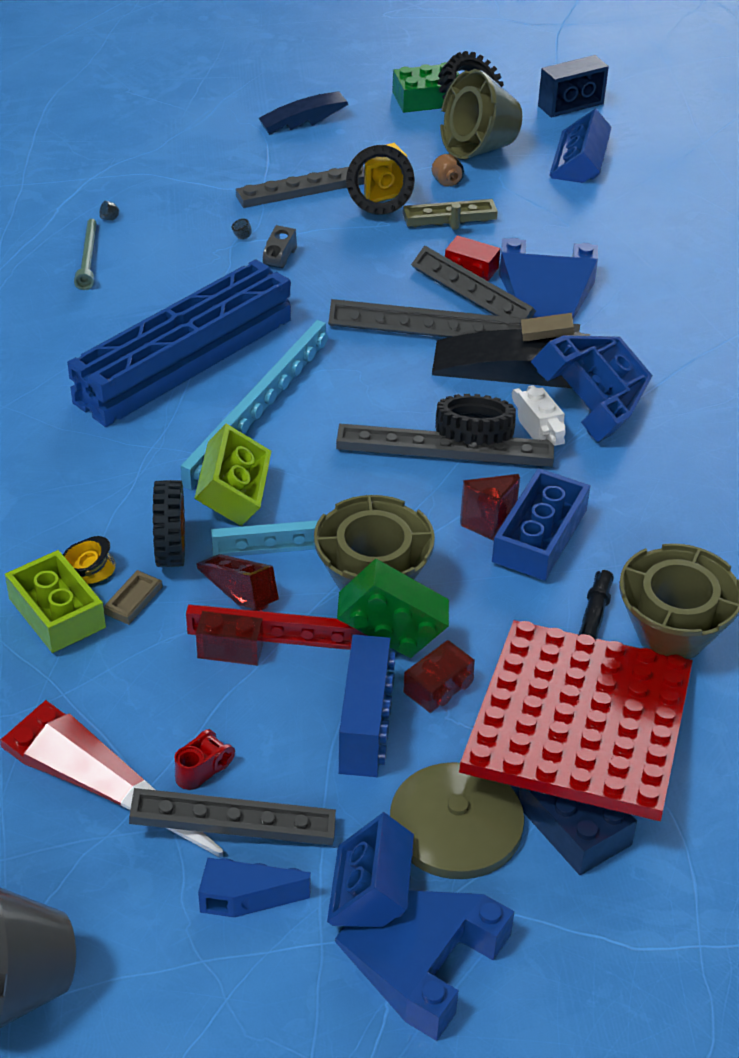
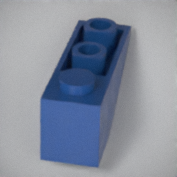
M207 858L198 891L200 913L238 917L309 899L311 894V872L301 871L297 868L270 867L262 863L236 862L228 858Z

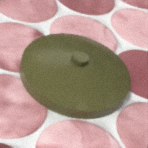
M457 762L440 763L423 768L409 776L400 785L393 797L390 809V817L414 834L411 863L427 873L448 879L477 878L492 873L505 865L517 851L524 827L523 808L518 796L510 785L459 773L460 763Z

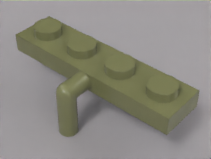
M493 199L403 206V216L406 225L413 227L449 223L453 230H457L460 223L497 219L498 214Z

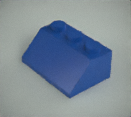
M385 812L338 846L327 922L332 926L384 927L392 920L400 918L407 910L414 834Z

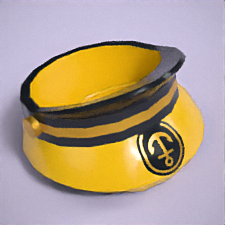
M94 536L79 541L67 548L63 554L87 584L107 579L116 568L115 560L108 553L110 541L102 536Z

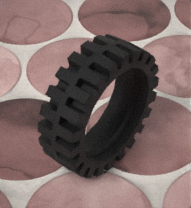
M374 145L359 152L351 161L346 176L347 189L352 200L361 209L372 214H389L400 209L410 198L415 182L414 171L408 158L401 151L387 145ZM375 157H387L395 161L403 174V186L399 194L393 200L385 203H375L367 199L361 193L358 185V174L361 167L368 160Z
M457 394L454 397L448 396L437 403L435 428L441 436H446L449 440L454 439L455 442L465 441V444L475 442L476 445H482V443L492 445L493 442L498 444L502 443V440L507 441L513 437L516 409L512 404H508L507 401H501L497 397L492 399L488 395L481 397L480 394H475L474 396L470 394H464V396Z

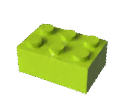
M226 423L207 443L194 499L242 526L261 507L272 451Z
M59 550L5 573L9 600L51 653L106 628L103 602Z

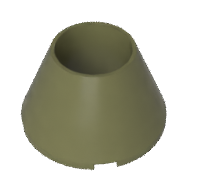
M477 69L464 71L452 82L443 102L441 112H445L444 125H440L442 141L449 154L460 159H468L508 146L517 138L522 126L523 115L521 105L485 72Z
M383 495L357 496L335 504L334 510L327 515L323 513L314 531V544L317 554L340 591L375 558L406 576L415 579L431 557L434 549V530L424 513L419 509L416 512L405 506V501Z
M662 544L661 549L647 552L645 548L634 554L622 569L619 589L641 645L665 656L680 655L686 659H691L698 655L739 615V579L737 580L730 571L731 566L712 552L686 544Z

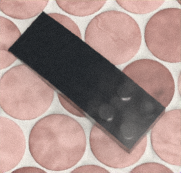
M508 329L463 334L437 340L432 375L572 388L562 375L547 382L531 363L533 358L548 342L559 337L523 341L522 329ZM574 332V333H575L574 335H569V336H590V334H584V333H581V332Z

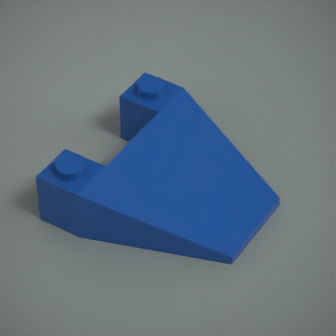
M502 238L499 276L509 294L536 310L532 318L572 313L574 319L595 283L598 245L574 243L572 257L526 254V240Z
M563 335L548 342L531 361L536 367L537 372L547 382L562 375L592 411L581 423L587 429L588 434L597 442L611 436L631 417L653 376L620 336Z
M409 890L408 907L400 918L392 920L384 927L344 926L336 936L335 942L406 1023L437 1041L456 1014L459 990L434 975L459 941L489 959L494 960L511 936L515 911L484 894Z

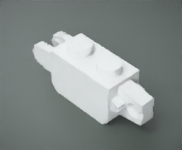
M532 385L528 386L527 391L523 392L519 388L512 389V399L518 408L519 422L532 439L549 440L554 446L565 444V414L544 388H537Z

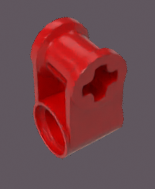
M211 729L202 731L194 740L175 753L176 784L187 790L200 787L205 781L217 772L225 769L231 763L235 756V748L230 744H223L216 738V733Z

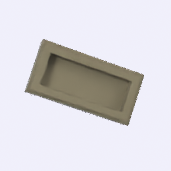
M572 313L521 319L523 341L575 334Z
M137 570L103 606L104 614L129 625L162 589V580Z

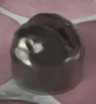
M104 201L99 211L100 218L105 220L116 219L119 215V208L113 202Z
M239 219L231 226L234 235L238 239H247L252 233L251 225L247 219Z

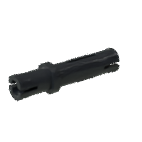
M608 570L597 571L595 574L593 587L589 589L587 594L588 604L578 636L586 634L597 640L605 606L610 603L611 595L609 592L614 580L613 574Z

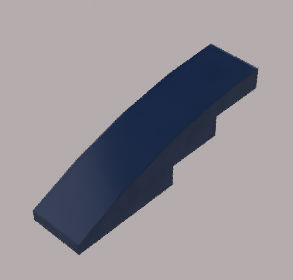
M339 91L318 94L281 106L259 117V120L270 135L285 125L292 130L302 123L309 121L313 126L349 104Z

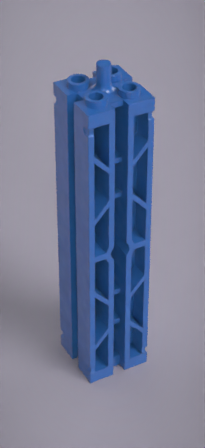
M255 259L249 262L247 266L236 269L82 353L79 358L75 357L67 362L69 379L75 384L70 387L72 403L85 413L92 411V418L104 427L110 426L116 419H122L279 328L280 324L284 325L291 321V304L287 299L290 297V279L278 272L273 273L270 267Z

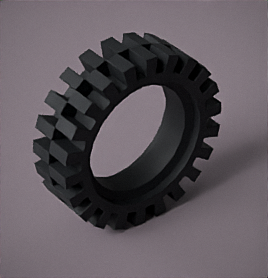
M464 51L462 54L458 52L456 55H453L442 67L438 75L440 78L438 85H442L439 91L440 93H445L442 97L443 99H445L450 85L456 79L457 71L481 70L501 87L504 84L503 81H499L501 78L500 73L494 74L497 68L495 66L492 68L488 66L491 63L488 59L484 63L482 61L484 56L479 55L476 58L475 52L468 54V51Z

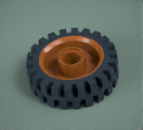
M181 480L154 482L153 544L157 567L184 566L185 509L183 483Z

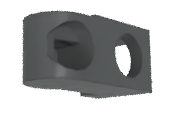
M275 226L264 248L263 264L284 268L290 253H294L297 248L296 229ZM280 234H287L288 237L285 239H280Z

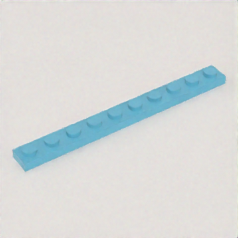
M316 320L181 465V479L184 488L192 490L198 484L208 441L226 423L245 434L250 425L261 417L263 411L274 403L282 390L288 387L292 379L301 373L302 368L313 360L315 354L321 348L325 347L328 340L325 322Z

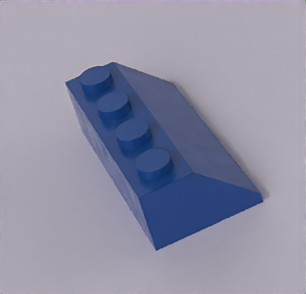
M596 108L562 131L549 174L552 179L584 183L588 179L596 178L601 173L612 127Z

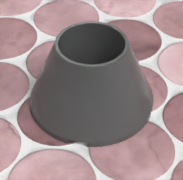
M0 887V1028L69 990L75 973L76 944L71 921L65 912Z

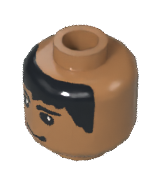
M451 154L440 155L432 164V175L443 186L456 185L463 178V165Z

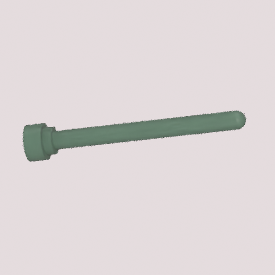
M95 219L87 221L81 269L76 271L74 277V284L80 290H89L94 284V274L90 269L97 224Z

